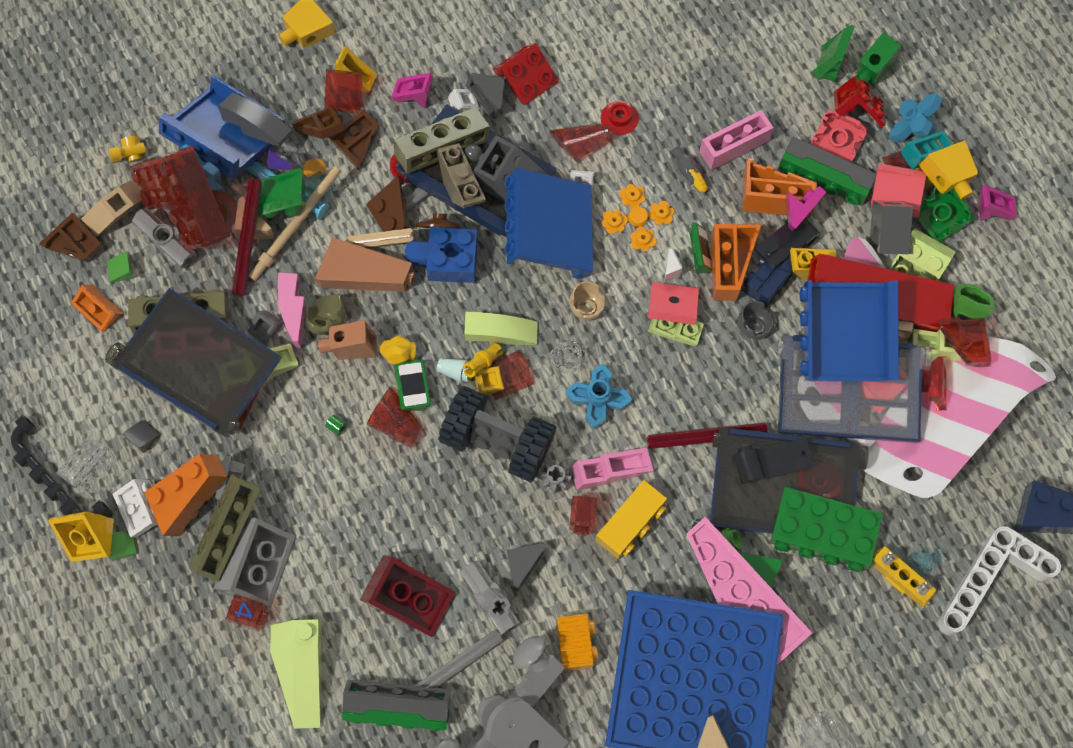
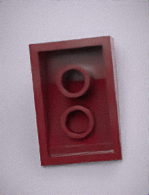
M383 555L360 601L433 637L455 591L393 556Z

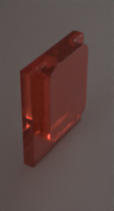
M326 69L324 109L332 106L335 111L359 114L361 112L363 73Z
M520 350L494 360L489 367L499 366L504 390L492 394L495 400L535 384Z

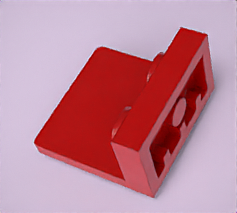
M537 43L526 45L492 68L497 76H505L523 105L558 82V78Z
M855 75L834 91L835 111L840 117L845 113L854 111L860 103L881 128L886 125L885 104L878 95L874 96L870 92L871 88L865 80L862 79L860 81Z

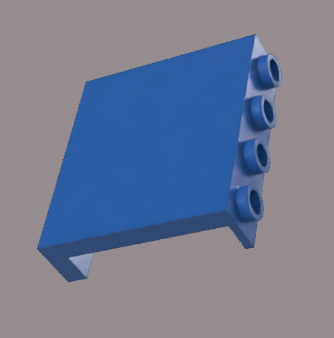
M212 75L210 87L173 117L167 113L159 116V134L179 147L187 144L196 151L203 162L212 163L222 174L233 180L273 145L242 134L240 126L223 121L218 106L231 93H235L263 107L283 123L286 122V119Z
M522 168L514 170L505 180V188L507 189V199L505 202V210L507 211V221L505 223V232H507V243L505 246L507 264H511L517 259L573 271V278L583 279L592 273L591 186Z
M806 281L804 287L800 288V301L804 302V311L800 313V325L804 326V336L800 338V350L804 351V361L800 363V374L804 376V381H898V281H887L885 283Z

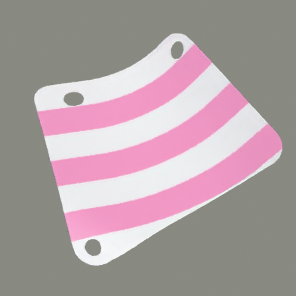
M855 237L850 241L843 259L886 269L873 247L865 239ZM953 323L951 328L949 329L954 331L973 333L969 330L956 326ZM987 336V358L985 360H920V369H922L920 443L877 440L865 454L862 452L857 460V467L880 481L921 498L936 496L943 491L1018 402L1031 391L1050 381H1054L1056 378L1055 373L1042 358L1026 346ZM1037 361L1044 366L1046 371H1035L1031 368L1030 363ZM799 377L798 395L805 396V390L808 387H814L818 390L821 397L841 398V382L804 381L803 377ZM907 387L893 402L907 403ZM799 401L804 414L811 423L839 425L840 404L820 403L818 406H813L809 402ZM889 408L878 428L906 430L907 409ZM823 436L825 440H831L832 438ZM910 467H919L923 471L922 477L916 481L905 479L903 473Z

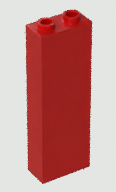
M821 253L810 260L808 280H812V282L885 283L887 281H898V320L914 323L913 329L938 332L939 329L949 330L952 326L953 284Z

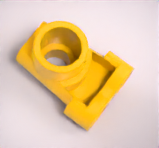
M138 135L122 138V147H112L108 150L111 163L127 158L129 162L141 160L142 155L146 154L144 143L140 142Z

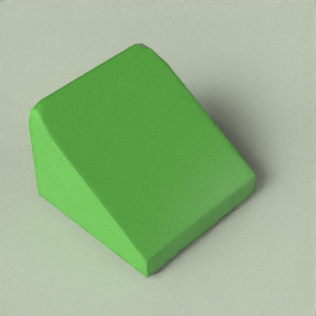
M124 252L107 261L110 283L134 279L132 260L128 252Z
M128 531L113 532L111 554L108 556L112 561L137 555L135 539L130 537Z

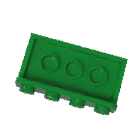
M784 487L769 543L773 544L774 549L789 552V549L798 551V555L804 558L813 559L816 556L823 558V562L826 564L837 566L838 563L848 565V569L851 571L863 572V570L871 567L883 514Z

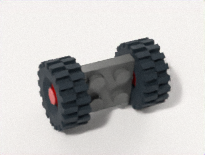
M462 386L454 396V400L445 414V419L441 425L442 428L439 431V442L461 452L466 449L470 442L480 449H487L496 453L502 459L511 460L508 473L532 483L551 447L550 445L553 442L557 427L535 416H532L524 429L484 412V406L487 403V396L485 394Z

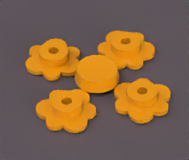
M629 184L627 188H623L619 192L622 204L629 205L632 208L628 213V218L625 215H621L619 210L614 212L606 211L603 214L604 220H602L601 225L606 227L607 233L615 234L617 231H624V225L629 221L631 225L638 227L636 233L634 232L630 235L631 240H633L631 242L632 248L636 250L641 249L646 252L649 250V247L656 245L657 240L653 237L654 232L652 230H646L642 226L647 223L648 217L651 220H655L656 225H661L662 223L670 224L673 220L674 209L669 208L668 202L661 201L659 204L653 203L651 206L652 210L647 214V211L640 207V203L645 201V196L643 195L644 188Z

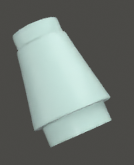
M439 359L437 372L460 383H469L472 379L464 374L463 371L466 369H462L463 365L469 362V360Z

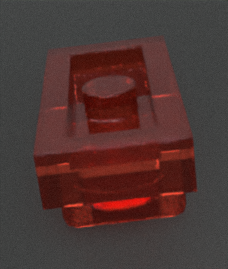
M943 356L937 357L922 370V392H929L930 402L934 401L937 411L947 410V370Z

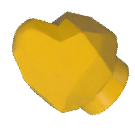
M398 335L390 340L383 341L379 351L389 364L395 365L406 361H414L416 344Z

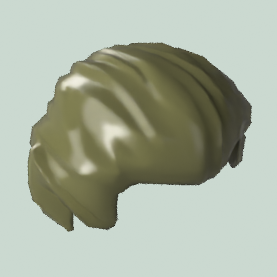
M340 294L320 297L315 300L313 307H307L305 321L309 331L317 335H328L331 326L343 323L346 309Z

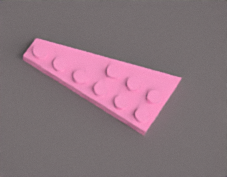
M706 517L686 533L718 604L783 614L777 665L812 634L807 626Z

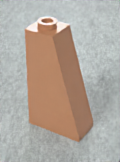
M332 237L316 274L315 281L320 288L405 292L408 285L412 286L416 273L413 272L411 262Z

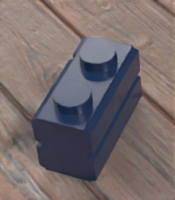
M761 258L757 265L760 268L756 273L751 271L744 280L746 284L744 293L756 301L763 302L764 307L767 308L794 274L792 262L788 259L772 269Z

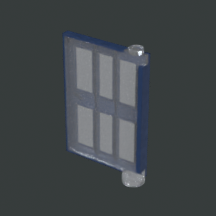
M783 335L782 340H777L776 355H781L778 433L920 443L922 370L928 371L931 367V346L898 342V381H804V376L800 374V363L804 361V351L800 350V338L802 335Z

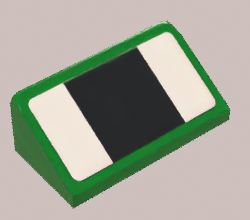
M694 222L691 224L689 234L695 271L697 274L712 273L707 231Z
M417 360L395 364L394 369L401 410L422 411L430 406L424 362Z

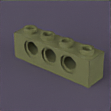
M477 107L464 110L459 114L444 118L439 122L424 126L417 131L394 139V155L405 172L409 174L438 162L437 149L459 143L464 151L468 145H480L489 141V124Z
M209 290L207 293L185 292L182 295L200 307L208 306L206 311L229 324V301L224 291ZM161 294L160 297L141 295L135 299H128V326L134 334L164 294ZM173 306L154 332L208 327L184 312L174 314L178 308Z
M231 474L189 564V568L194 573L217 582L219 581L259 494L260 487Z

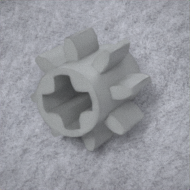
M559 461L553 466L546 464L547 473L542 472L540 474V478L546 479L543 483V488L551 487L554 494L558 488L565 491L566 485L564 482H571V476L565 475L569 467L562 468L559 466ZM554 473H559L558 481H553Z

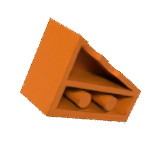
M747 157L743 173L742 211L787 215L786 194L791 193L800 202L804 203L802 197L810 188L815 190L817 182L792 173H788V175L775 171L773 166L768 165L764 167L753 163L754 160ZM814 208L809 212V214L806 217H812Z
M714 224L711 233L713 301L737 300L761 225Z
M198 454L144 492L163 536H181L186 531L185 527L190 520L196 518L200 513L198 510L204 502L211 499L227 478L218 455Z

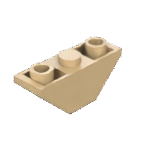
M136 177L118 186L100 199L81 220L98 237L152 195Z

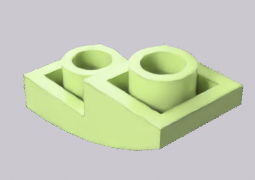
M652 319L648 332L681 343L697 346L704 324L696 321L695 325Z

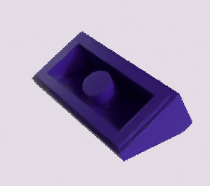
M268 151L269 169L294 170L300 168V165L280 151Z

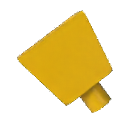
M300 0L284 14L282 19L286 30L280 33L278 37L284 46L296 40L304 49L335 34L333 22L314 0Z
M965 140L929 154L920 163V168L940 193L945 194L955 190L961 200L968 198L974 193L969 183L978 175V171Z

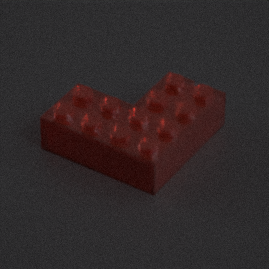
M193 146L157 155L130 166L133 181L142 189L140 190V196L143 204L149 210L168 206L170 211L169 217L172 223L176 225L179 232V240L186 250L208 247L230 237L228 228Z

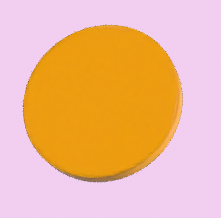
M310 159L303 165L304 175L307 178L318 179L325 173V164L319 159Z

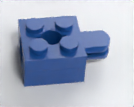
M430 227L429 242L410 241L406 245V259L412 265H427L428 281L475 283L478 246L477 229Z

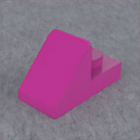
M425 73L398 78L391 98L396 102L414 100L422 108H426L432 88L433 74Z
M987 185L982 186L977 200L980 221L995 215L1006 220L1017 218L1014 196Z
M820 186L815 190L810 188L802 197L804 203L800 202L791 193L786 194L788 228L791 231L798 227L826 194V191Z

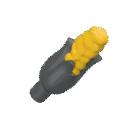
M679 146L675 147L672 153L677 158L676 164L680 173L700 193L706 192L708 186L695 160L690 155L684 154Z

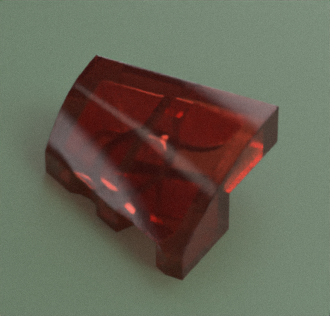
M600 123L550 131V135L561 148L564 147L575 162L591 151L595 153L610 143L613 135L607 127Z
M960 317L937 320V326L966 366L990 367L991 354L984 318L960 320Z
M390 387L380 399L367 421V426L388 435L390 439L409 448H412L422 429V425L411 411L401 410L399 396Z

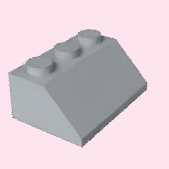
M247 518L219 581H216L213 589L236 598L270 607L296 536L260 519Z

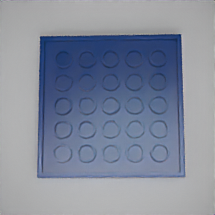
M628 590L605 746L612 748H698L707 718L714 714L729 748H766L783 614Z

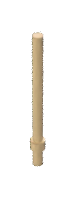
M334 166L306 201L302 212L291 220L266 253L263 252L258 258V264L248 275L256 282L267 267L270 268L274 263V257L342 171Z

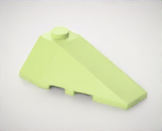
M319 619L291 620L271 625L270 652L294 729L321 728L322 623Z

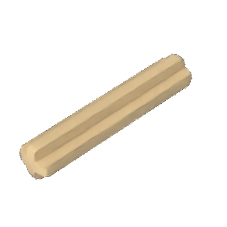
M408 228L352 235L347 237L346 242L368 248L409 243L414 241L415 235L413 229Z

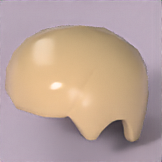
M589 281L580 282L573 288L569 299L570 308L582 320L596 319L603 313L605 306V297L600 292V286ZM583 303L590 304L593 309L583 305Z

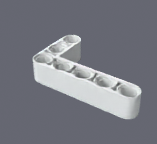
M1004 526L997 528L986 539L938 621L940 631L948 636H953L967 626L1005 560L1039 581H1048L1060 573L1061 563L1059 559L1011 528ZM997 535L1005 539L1006 545L998 542ZM1019 549L1027 553L1028 559L1020 556ZM985 555L993 559V566L986 563ZM1042 563L1049 567V574L1043 571ZM973 576H977L978 578H980L982 583L981 586H977L974 584L972 580ZM960 596L968 599L969 607L961 604ZM948 617L956 620V628L949 626L947 622Z

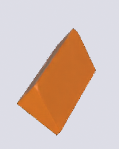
M92 284L81 285L70 303L102 333L124 314Z

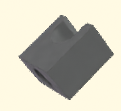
M873 200L870 245L873 248H877L879 254H909L913 206L903 201Z

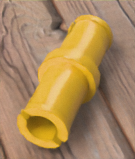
M492 343L484 351H478L473 359L463 365L462 369H466L463 371L464 374L472 378L482 369H488L494 360L502 356L503 351L498 352L502 347L497 343Z

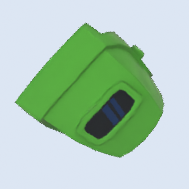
M960 284L953 290L954 301L951 316L953 321L967 327L976 326L983 322L988 315H991L996 308L990 294L976 285Z

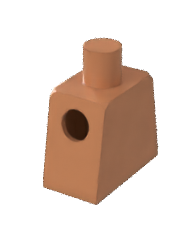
M365 320L331 326L329 328V337L318 340L320 353L332 352L338 360L378 357L377 335Z

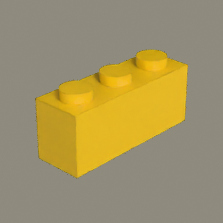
M643 480L596 535L595 541L617 559L622 555L627 557L635 547L633 544L638 536L643 538L650 530L651 526L648 524L654 517L658 520L667 508L664 505L667 498Z

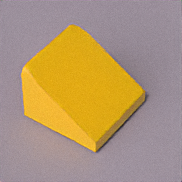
M499 366L482 369L474 376L477 391L486 396L504 390Z

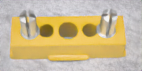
M887 547L878 548L874 553L871 565L885 576V580L900 593L906 594L920 607L924 608L935 595L936 589ZM899 573H904L906 580H902Z

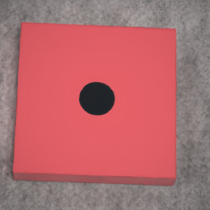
M652 282L648 318L695 325L699 288Z

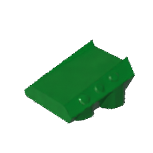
M853 25L844 28L821 46L823 52L817 67L812 71L818 80L827 79L835 81L855 28Z
M302 167L260 179L262 181L257 217L270 218L276 216L279 212H284L288 216H297L302 212L303 207H305L306 193L304 169Z
M937 188L933 194L922 200L919 218L915 217L930 237L938 242L944 241L976 220L970 207L964 200L959 198L955 190L942 194Z

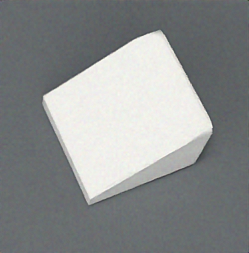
M454 89L448 96L450 106L459 112L474 107L480 109L477 99L469 89Z
M669 249L664 283L681 275L682 266L674 249Z

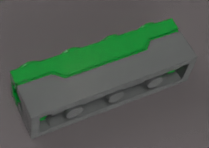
M792 137L778 167L786 175L792 173L817 182V186L823 188L826 193L839 195L845 198L849 204H859L863 206L877 175L795 137Z
M347 680L343 692L342 720L355 724L364 722L374 723L379 726H402L407 729L416 727L426 728L431 731L446 730L449 720L451 689Z

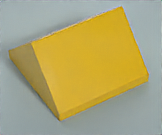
M81 512L52 517L48 520L71 562L103 558L111 554L113 518L91 512Z

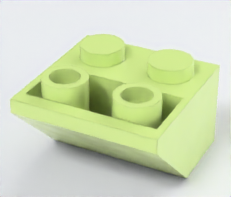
M914 228L911 232L909 254H898L889 270L938 281L956 251Z

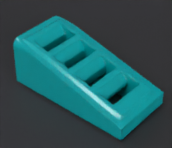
M940 131L908 142L901 151V154L910 168L916 169L920 167V163L929 154L949 147L953 143L944 131ZM936 140H938L943 148H940Z

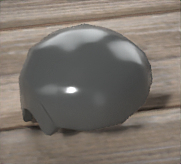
M750 301L740 311L737 324L741 332L748 338L754 340L763 339L770 334L774 326L773 313L765 309L763 302ZM752 322L758 323V324L760 325V327L754 326V325H750V323H752Z

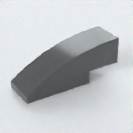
M231 93L218 106L222 120L240 126L242 134L280 147L293 134L292 129L272 113L235 93Z

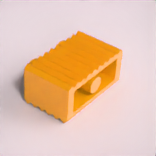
M588 614L557 617L561 664L565 667L563 671L593 668V662L598 661L596 646H591L590 636L595 635L593 620H588Z

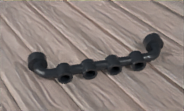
M22 414L15 421L17 426L11 435V445L17 452L13 458L22 467L28 465L32 469L28 475L37 484L43 482L47 486L44 493L53 502L58 499L63 504L59 510L64 515L83 512L81 507L65 492V489L54 480L49 471L37 461L32 452L22 444V435L24 433L30 435L36 429V426ZM98 500L92 506L94 510L92 513L105 517L113 515V512L101 500Z

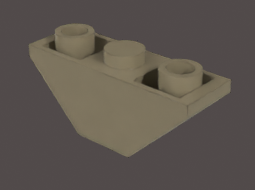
M460 144L437 149L443 183L451 201L462 208L485 202L486 199Z

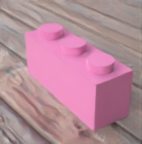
M760 110L702 139L699 153L710 170H713L769 142L773 126L763 111Z

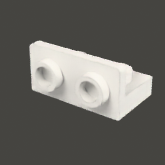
M133 479L113 493L131 538H137L153 526L158 525L144 493L153 486L150 480Z

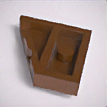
M332 106L292 122L296 132L320 139L334 138L340 132L345 131Z
M365 109L343 125L345 131L340 132L334 138H330V141L357 170L361 168L380 129L379 124Z
M399 176L394 178L366 203L383 232L409 228V219L406 214L407 203L406 198H403L401 186L404 185V180Z
M71 213L39 243L44 248L87 263L105 247L74 213Z

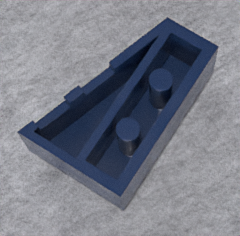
M1033 480L1025 487L1014 531L1017 533L1073 534V493Z

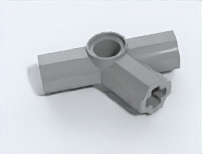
M147 207L140 209L132 219L133 224L181 269L194 261L197 254L187 243L202 240L195 219L169 226L164 224ZM162 236H169L167 240H159Z
M478 560L471 562L460 571V574L474 593L475 601L480 604L483 613H487L502 636L520 624L510 609L511 604L504 596L496 582H492Z

